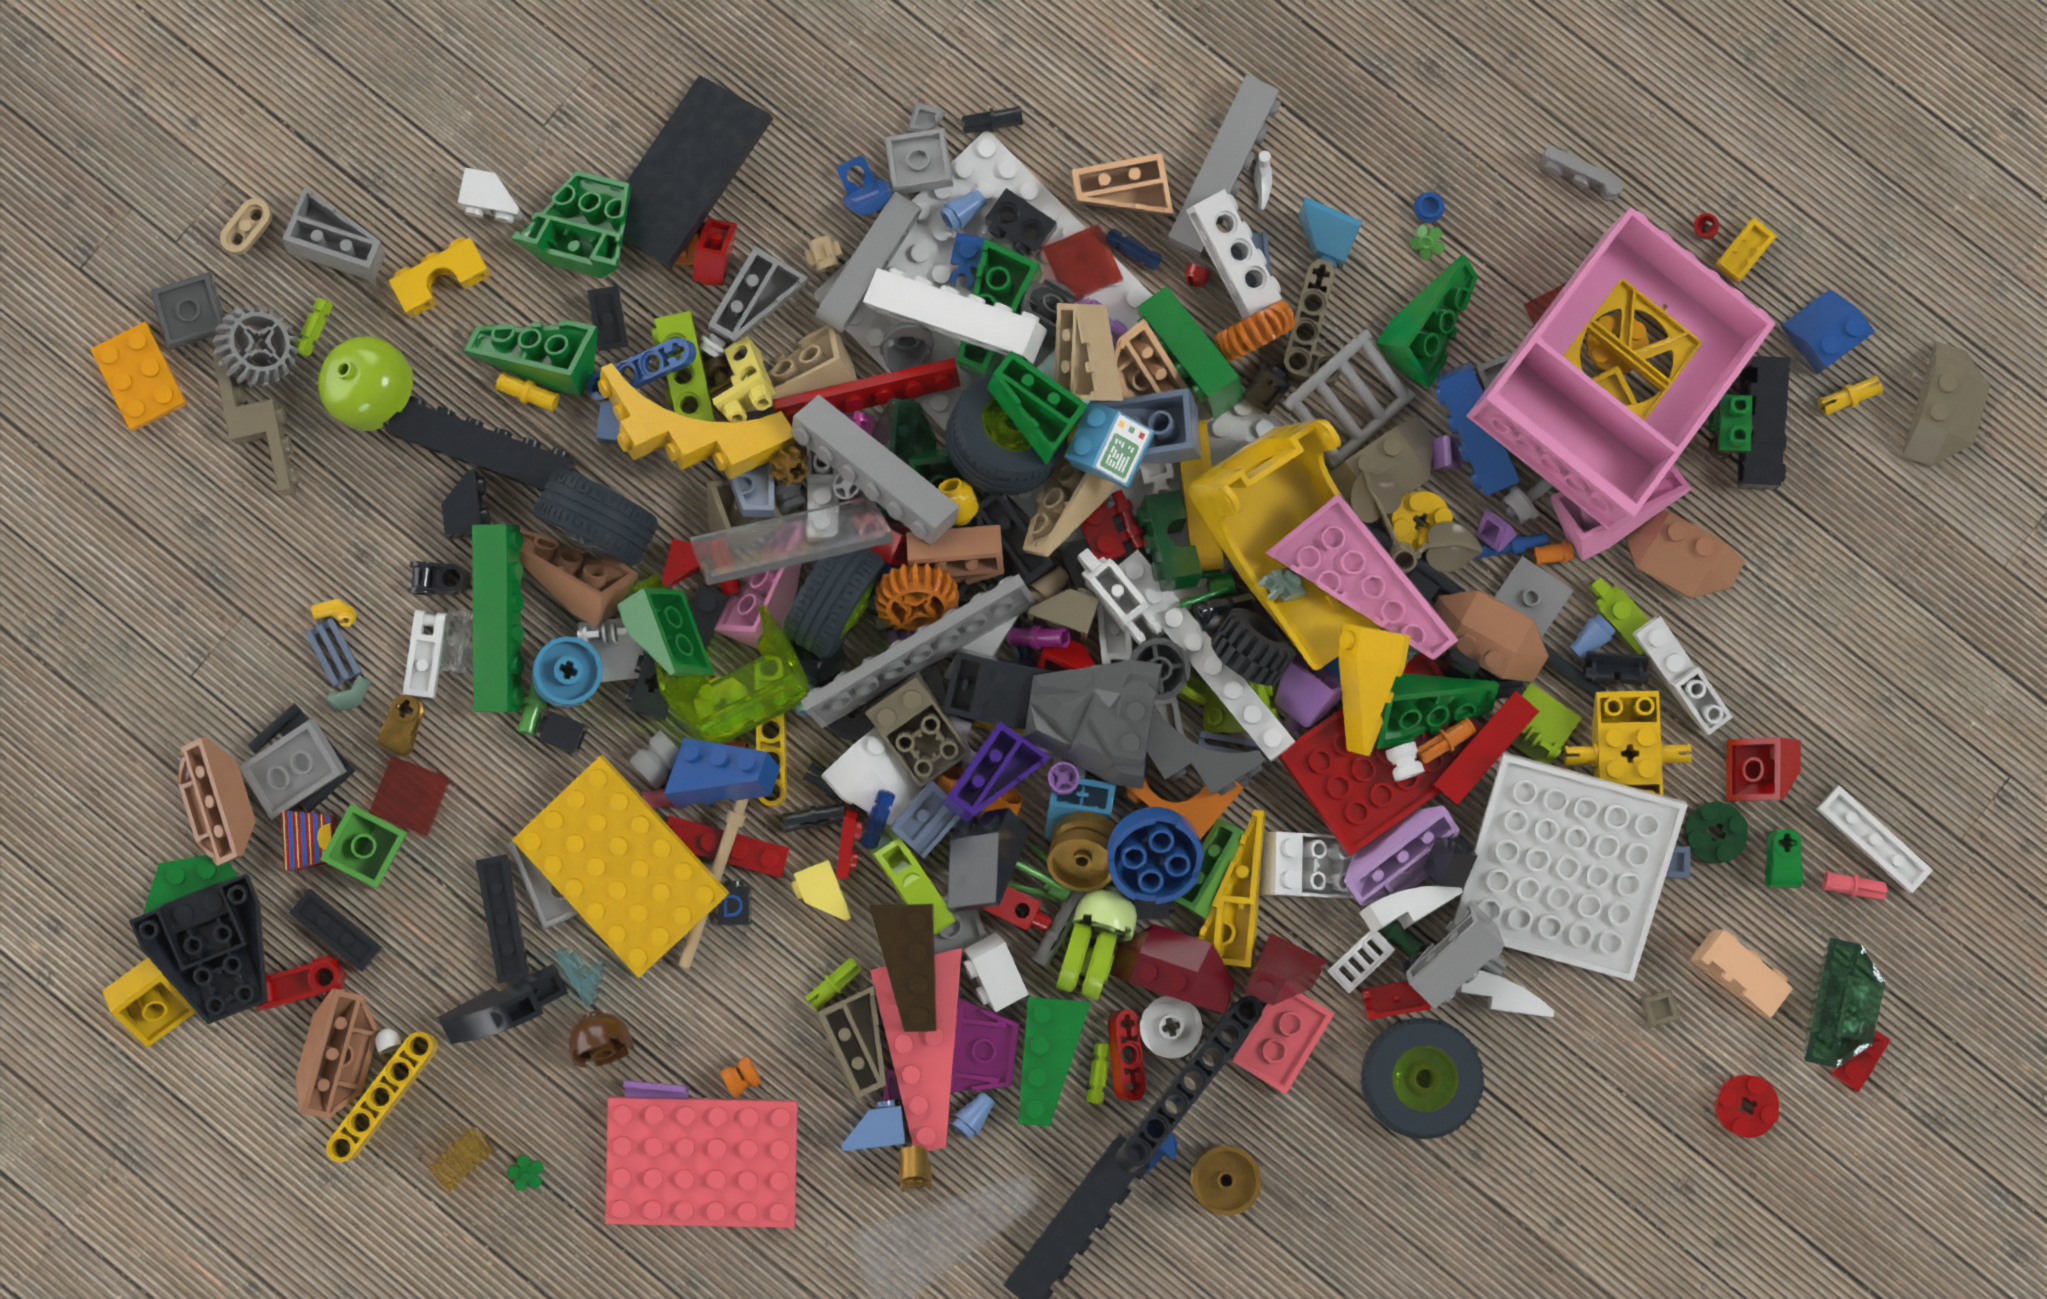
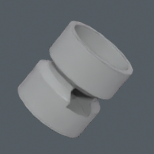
M661 730L648 742L650 747L648 750L641 748L629 760L657 789L670 777L668 769H673L679 752V748Z

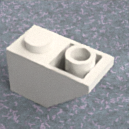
M465 168L458 204L465 211L466 215L476 218H483V214L495 216V220L503 223L523 220L522 212L495 173Z

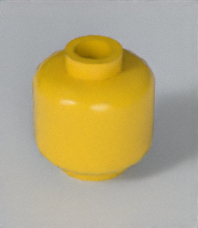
M951 478L939 485L938 489L959 505L954 525L962 526L969 523L979 508L970 483L958 478Z

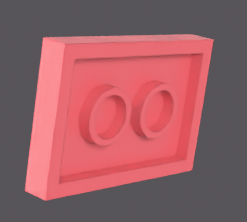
M1302 993L1276 1005L1266 1003L1260 1019L1244 1039L1232 1062L1286 1095L1334 1016V1013Z

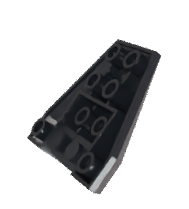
M248 873L209 885L129 920L141 950L207 1024L229 1017L268 1000L261 904Z

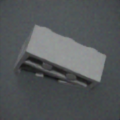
M1472 900L1464 906L1468 910L1464 917L1457 924L1451 921L1445 929L1449 932L1448 935L1436 946L1431 943L1406 972L1408 983L1434 1009L1441 1003H1448L1463 983H1470L1479 973V969L1487 962L1496 960L1505 946L1497 924Z

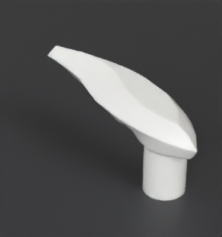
M1261 151L1259 153L1254 171V183L1258 194V210L1265 209L1272 187L1271 154L1268 151Z

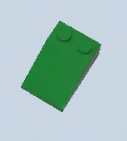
M642 588L617 604L621 614V621L626 627L627 633L670 675L711 676L714 674L683 590Z

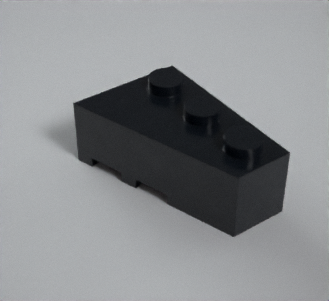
M992 493L979 503L978 512L976 513L979 526L1000 525L1004 574L996 576L998 583L1006 577H1014L1019 574L1028 587L1058 566L1051 555L1044 557L1029 554L1022 550L1029 526L1007 496Z

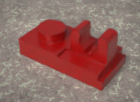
M1862 1022L1830 1072V1075L1855 1092H1859L1890 1043V1039L1867 1023Z

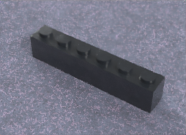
M410 396L401 413L397 411L390 418L385 430L391 437L540 491H544V487L549 482V478L554 471L562 468L573 472L576 466L573 460L569 459L570 454L563 450L553 448L552 452L541 449L542 444L526 437H524L523 442L511 438L513 433L505 429L495 427L494 431L483 428L484 423L480 420L468 416L465 421L454 417V411L438 406L437 410L426 407V401L414 396Z
M1120 1132L1005 1280L1003 1286L1019 1299H1049L1054 1293L1050 1289L1057 1278L1063 1281L1073 1268L1069 1263L1076 1253L1082 1256L1093 1242L1089 1236L1095 1228L1101 1231L1111 1219L1112 1215L1108 1212L1115 1202L1121 1205L1131 1192L1127 1188L1134 1178L1140 1180L1151 1165L1146 1163L1135 1172H1125L1117 1165L1116 1153L1127 1139ZM1128 1148L1129 1158L1134 1162H1139L1138 1152Z

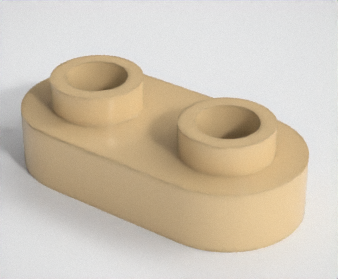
M257 198L245 201L222 229L220 234L222 246L234 255H242L248 252L272 221L270 207L263 200ZM262 212V217L254 221V213ZM236 236H243V241L240 244H234L233 241Z

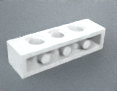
M1223 189L1186 209V212L1242 319L1281 300L1282 297L1279 294L1281 288L1276 278L1270 276L1265 267L1267 261L1260 249L1255 248L1251 240L1252 232L1245 221H1241L1237 213L1238 205L1236 200ZM1218 218L1226 221L1228 225L1226 233L1218 230L1216 226ZM1232 245L1241 249V260H1236L1232 257ZM1246 273H1251L1255 276L1256 286L1254 288L1246 284Z

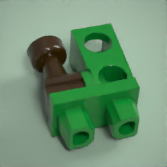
M1724 394L1708 416V431H1718V436L1709 443V452L1713 458L1725 460L1732 456L1733 453L1744 454L1751 451L1752 396Z

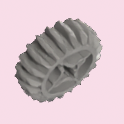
M248 304L242 310L234 308L231 311V315L226 314L222 318L223 324H219L215 330L219 335L213 338V343L219 346L214 350V355L223 357L218 362V366L227 365L229 367L226 376H231L235 373L238 375L237 383H242L246 378L249 387H253L257 381L261 387H265L269 384V381L275 384L280 380V376L285 377L289 373L288 367L291 368L295 364V359L292 356L297 354L298 349L292 346V344L297 341V337L288 335L292 330V325L283 326L284 316H279L276 319L273 317L274 308L264 313L262 304L257 305L254 310ZM245 325H254L262 328L263 330L257 331L251 328L250 326L246 327ZM234 337L236 338L235 342L240 346V355L235 348ZM271 337L276 345V350L271 345ZM261 338L262 341L258 344L259 347L249 353V350L253 347L252 344ZM253 360L258 362L260 365L265 364L266 367L255 366L248 363L247 361Z

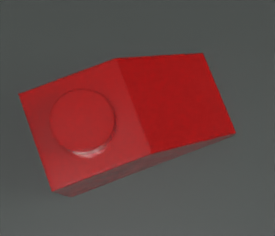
M707 218L695 248L692 281L702 282L710 286H723L729 270L737 223Z

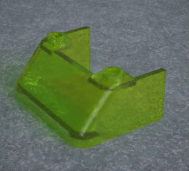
M764 604L759 606L764 633L758 639V649L762 656L711 683L705 676H679L675 678V676L670 675L655 661L661 695L697 740L724 744L802 704L800 700L807 697L808 692H810L808 679L789 638L786 637L785 632Z

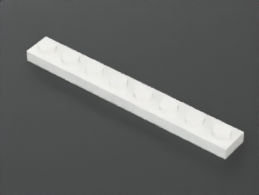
M1139 550L1119 564L1118 567L1147 601L1149 605L1148 611L1153 615L1164 632L1173 642L1186 651L1191 665L1268 759L1272 762L1291 747L1295 740L1245 679L1232 671L1219 659L1211 646V638L1205 631H1201L1199 623L1185 607H1179L1180 600L1172 591L1161 592L1159 582L1153 579L1152 566Z

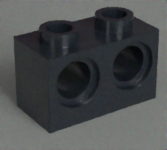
M1007 188L985 217V225L988 226L987 231L999 240L1006 238L1013 243L1012 248L1024 257L1031 255L1035 259L1057 229V222ZM1004 211H1009L1014 214L1015 219L1011 223H1003L998 219V216ZM1034 228L1041 235L1038 239L1030 241L1024 237L1023 233L1027 229Z

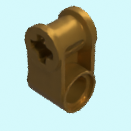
M401 695L393 700L386 721L378 736V747L405 757L410 755L425 710L420 699L410 695ZM403 705H409L413 708V713L406 714L405 711H402Z
M909 1146L899 1150L901 1193L912 1188L926 1187L928 1190H933L931 1162L928 1159L925 1147Z

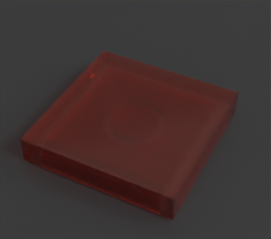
M1099 223L1042 248L1056 281L1073 292L1076 296L1073 300L1074 302L1123 281V276Z
M392 756L369 813L428 836L451 778Z

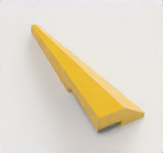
M1253 810L1245 833L1239 841L1238 849L1228 866L1211 905L1210 912L1199 932L1198 938L1213 943L1225 965L1254 967L1266 814L1264 810Z

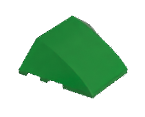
M577 170L551 196L552 202L541 213L535 212L531 216L533 221L521 233L517 231L511 239L549 265L603 278L618 268L631 186L626 182Z

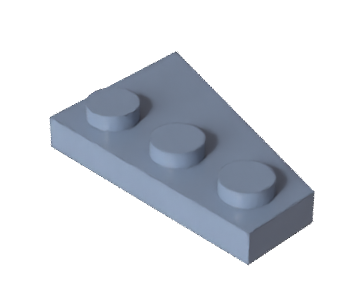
M770 461L730 480L728 478L743 517H774V476L771 475L774 467Z

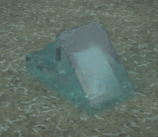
M564 947L556 952L554 956L586 1007L596 1005L606 961L602 960L583 972L581 968L585 964L576 950L571 952L569 948Z

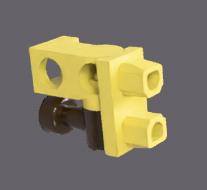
M748 336L724 349L734 373L733 376L727 377L730 373V368L723 357H713L704 364L707 378L715 382L716 385L710 390L713 403L729 422L746 421V411L753 407L758 411H764L772 406L771 396L776 394L774 387L771 385L769 375L765 370L762 353ZM741 349H747L746 356L738 361L735 354Z

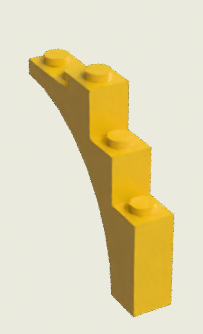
M612 363L601 367L598 388L602 396L609 398L613 404V412L620 422L619 434L617 435L618 443L624 452H629L633 460L665 447L670 460L676 461L680 469L683 470L713 456L716 467L720 471L724 470L730 480L773 460L778 449L788 450L790 445L795 447L796 440L791 434L792 427L782 411L760 419L741 422H710L689 418L664 409L644 397L622 377Z

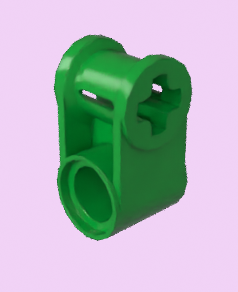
M1777 829L1767 836L1765 881L1768 888H1801L1802 842L1800 836L1794 830ZM1782 839L1788 840L1789 845L1785 847L1779 846L1778 842Z

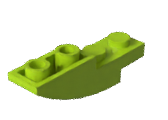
M882 821L862 834L861 842L890 880L905 904L934 903V935L956 921L902 839L889 828L888 824Z

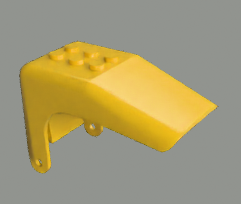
M1317 419L1271 429L1197 477L1189 488L1192 502L1241 579L1312 670H1319L1338 657L1339 638L1344 623L1377 629L1382 628L1300 574L1298 575L1301 578V584L1307 593L1299 600L1283 602L1279 596L1275 600H1269L1267 597L1271 593L1269 589L1264 586L1259 587L1258 582L1273 570L1289 568L1267 555L1266 552L1340 493L1326 468L1323 453L1340 447L1341 440L1334 427L1326 419Z

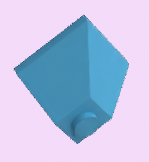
M1305 197L1298 218L1314 257L1330 262L1334 269L1336 266L1343 268L1363 221Z

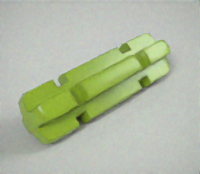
M323 298L316 299L312 307L314 312H310L300 333L302 338L301 340L297 339L294 346L298 349L297 353L300 355L311 356L315 347L312 344L314 341H318L327 319H325V316H329L332 311L333 304Z
M1097 1042L1094 1047L1093 1055H1095V1060H1092L1089 1079L1091 1087L1088 1089L1086 1100L1088 1103L1100 1105L1104 1100L1105 1092L1103 1087H1106L1109 1068L1107 1059L1110 1057V1046L1108 1043Z

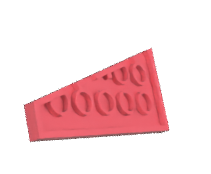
M963 947L935 954L937 1031L904 1032L886 966L870 970L913 1146L925 1147L927 1152L947 1146Z

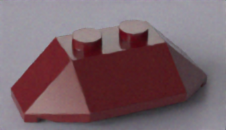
M1152 924L1135 934L1132 940L1124 941L1118 945L1109 975L1129 983L1223 1014L1227 1012L1235 987V982L1213 943L1157 924Z

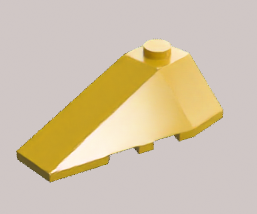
M1343 624V630L1339 638L1338 658L1347 751L1370 756L1383 724L1382 710L1385 703H1391L1394 693L1390 691L1395 677H1401L1404 671L1411 636L1377 628Z

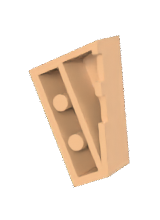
M1162 153L1073 169L1070 172L1075 203L1165 216L1173 215Z
M1724 929L1711 931L1689 960L1763 1018H1772L1793 989L1787 983L1789 980L1787 976L1775 968L1771 970L1762 962L1763 958L1745 948L1738 942L1736 937Z

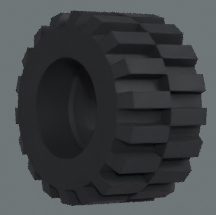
M1233 608L1211 639V646L1214 652L1227 667L1241 677L1264 686H1274L1297 653L1295 646L1276 623L1257 612L1243 608Z

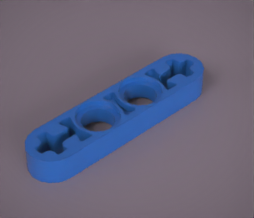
M677 337L619 362L614 366L622 377L626 368H633L635 376L629 384L638 389L689 366L695 360L696 347L690 340ZM679 346L685 348V351L681 353L682 358L675 356L669 358L667 355L678 353L680 351ZM657 355L660 359V367L656 372H651L648 365L649 360ZM599 371L590 377L587 385L588 393L596 400L609 401V398H604L601 392H599Z

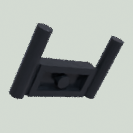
M293 703L247 745L256 754L278 733L284 737L310 720V718L304 714L296 703ZM328 738V742L347 772L301 803L308 813L315 809L356 772L355 768Z

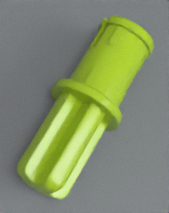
M852 957L847 959L831 975L826 974L824 976L825 980L807 994L805 999L811 1002L810 1005L818 1012L837 993L840 995L843 993L842 989L862 972L861 966Z

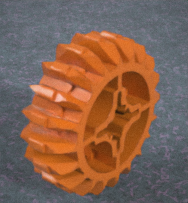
M1277 301L1217 333L1214 338L1217 344L1216 347L1226 361L1238 359L1292 330L1297 324L1293 317L1295 315L1291 307H1288L1286 301Z
M915 562L913 566L908 567L902 563L901 569L891 568L889 574L882 575L881 581L877 582L874 602L879 618L884 619L885 625H893L894 630L903 628L908 633L910 630L916 631L925 624H933L942 619L943 615L950 609L958 608L959 591H957V584L955 579L950 577L949 571L942 572L940 566L930 568L928 562L924 566H918Z

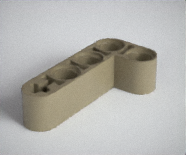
M1319 259L1314 261L1307 270L1294 316L1297 324L1290 331L1282 362V368L1287 372L1286 377L1303 383L1317 372L1320 366L1327 363L1333 357L1332 355L1315 351L1335 277L1333 265L1326 260ZM1318 271L1324 272V278L1319 290L1313 289L1317 279L1316 274ZM1308 299H1314L1319 303L1320 309L1311 312L1306 309L1304 302ZM1300 328H1306L1312 333V339L1303 341L1298 338L1296 331ZM1299 357L1304 361L1305 367L1301 370H1294L1289 365V359ZM1337 369L1334 372V376L1327 378L1325 383L1329 387L1333 386L1341 372Z

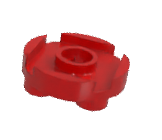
M1746 1074L1736 1075L1721 1085L1715 1100L1714 1111L1718 1122L1728 1132L1746 1138L1758 1137L1768 1132L1779 1119L1778 1096L1774 1088L1763 1078ZM1744 1097L1755 1104L1750 1115L1746 1111L1740 1112L1739 1107L1743 1104L1741 1099Z

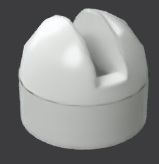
M392 1029L381 1030L375 1038L376 1048L380 1055L394 1052L402 1045L400 1036Z

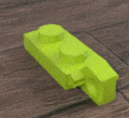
M1601 577L1589 586L1590 590L1598 598L1594 603L1598 608L1597 611L1616 630V633L1636 655L1641 656L1644 650L1632 633L1650 620L1617 585L1611 588Z

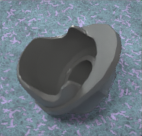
M898 323L886 332L880 343V354L884 357L886 366L891 372L924 365L933 352V334L929 329L921 325Z

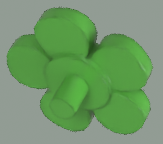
M1425 224L1416 228L1415 232L1418 237H1413L1410 240V245L1414 250L1421 248L1419 255L1422 259L1428 260L1433 256V253L1441 254L1444 251V243L1436 241L1443 235L1440 228L1433 227L1429 231L1428 226Z

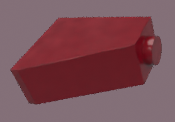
M1270 933L1257 957L1245 992L1271 1005H1276L1313 988L1327 961Z

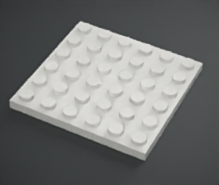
M1503 752L1474 848V852L1478 857L1462 889L1463 893L1460 895L1453 922L1457 924L1468 912L1464 906L1472 900L1497 924L1505 947L1634 981L1688 806L1687 802Z

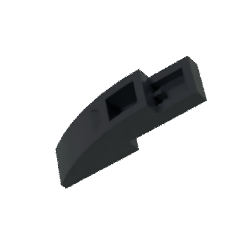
M553 963L498 993L493 987L437 1018L451 1044L467 1042L491 1036L530 1021L544 1014L541 1007L569 992Z

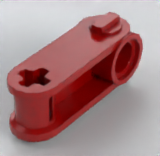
M331 955L313 959L312 964L267 975L268 1000L256 1005L255 1011H264L317 996H322V999H325L332 988L344 989L345 971L338 964L337 958L332 959ZM326 968L330 969L333 974L332 982L327 986L322 983L320 978L322 971Z

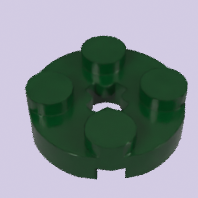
M1718 801L1709 802L1697 807L1688 815L1684 823L1683 834L1684 838H1686V844L1690 847V852L1695 858L1708 864H1718L1733 860L1743 851L1748 838V824L1740 812L1730 804ZM1716 825H1719L1723 837L1712 841V834L1707 832L1708 828H1714Z

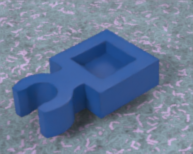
M957 232L950 264L958 266V269L954 270L951 274V286L955 287L957 278L963 276L968 280L967 290L972 289L974 279L971 269H978L985 238Z

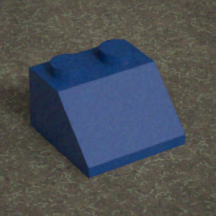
M1831 289L1781 325L1782 329L1817 374L1875 332L1856 306Z

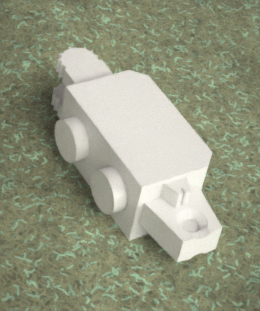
M1088 548L1078 555L1077 560L1085 569L1081 573L1085 579L1084 585L1095 594L1094 597L1099 599V603L1123 632L1127 630L1139 645L1145 642V635L1134 624L1141 618L1155 634L1162 631L1159 623L1148 611L1149 605L1145 598L1113 560H1106L1104 557L1098 560Z

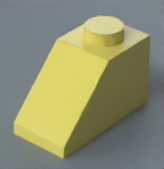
M830 860L794 873L796 881L791 882L797 900L803 898L804 902L844 921L852 920Z

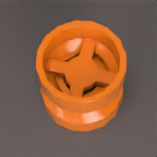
M748 1056L740 1059L738 1065L734 1067L728 1066L720 1070V1074L734 1098L742 1095L746 1088H755L762 1084V1080Z

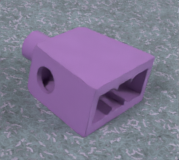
M1301 654L1296 655L1283 673L1275 697L1276 705L1287 713L1283 721L1284 727L1290 731L1298 732L1302 725L1310 727L1322 722L1342 697L1341 680L1325 667L1319 670H1312Z

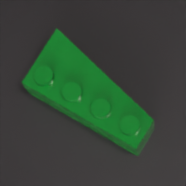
M984 239L983 252L980 264H978L973 294L986 300L985 304L994 306L996 302L1013 309L1012 313L1018 314L1019 306L1027 287L1033 281L1037 280L1036 283H1039L1043 276L1040 264ZM961 341L957 362L961 370L981 378L994 373L1003 354Z
M1167 286L1137 306L1140 317L1137 323L1143 319L1148 323L1182 380L1186 381L1196 399L1203 404L1214 420L1244 400L1238 374Z
M1028 997L1018 1124L1050 1126L1091 1002Z

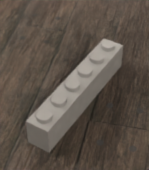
M1246 74L1168 235L1167 244L1199 259L1203 251L1207 252L1186 209L1223 189L1226 190L1227 194H1231L1234 199L1236 198L1242 185L1238 178L1242 170L1249 171L1255 158L1251 151L1255 143L1262 144L1268 128L1264 127L1268 116L1275 117L1281 101L1277 100L1279 89ZM1218 218L1216 224L1222 226L1225 220Z
M817 395L793 416L791 434L799 444L806 445L817 454L823 463L835 468L847 482H852L860 488L868 499L876 501L887 510L892 518L900 520L910 528L917 538L923 539L932 545L956 523L959 510L958 504L820 395Z

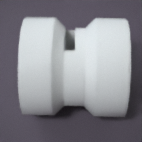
M1415 742L1402 744L1385 751L1388 761L1392 762L1393 766L1396 765L1392 772L1395 781L1408 779L1425 772L1422 762L1415 761L1418 752Z

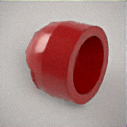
M1710 213L1699 215L1694 222L1695 234L1704 240L1714 238L1719 231L1718 219ZM1707 222H1711L1712 225L1708 233H1703Z
M1188 263L1185 279L1190 286L1200 288L1206 285L1211 270Z

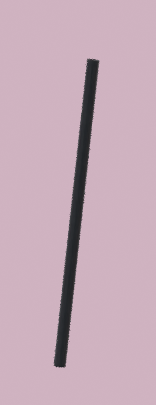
M1362 521L1389 553L1393 546L1391 538L1372 524ZM1417 559L1414 569L1439 586L1438 590L1443 594L1450 595L1466 591L1422 559ZM1544 645L1549 655L1544 663L1547 667L1593 699H1595L1596 692H1606L1607 689L1596 681L1592 683L1590 679H1585V673Z

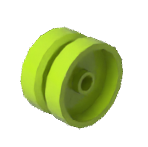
M1075 923L1055 988L1072 992L1076 987L1079 975L1085 976L1081 988L1082 996L1098 1001L1103 983L1107 982L1115 956L1112 953L1117 935L1101 931L1097 935L1094 947L1091 948L1088 947L1092 934L1091 928Z

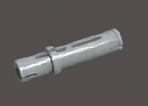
M1071 890L1049 929L1047 928L1043 932L1044 937L1034 955L1031 956V960L1047 969L1049 968L1060 945H1065L1067 941L1065 937L1073 925V918L1080 900L1089 892Z

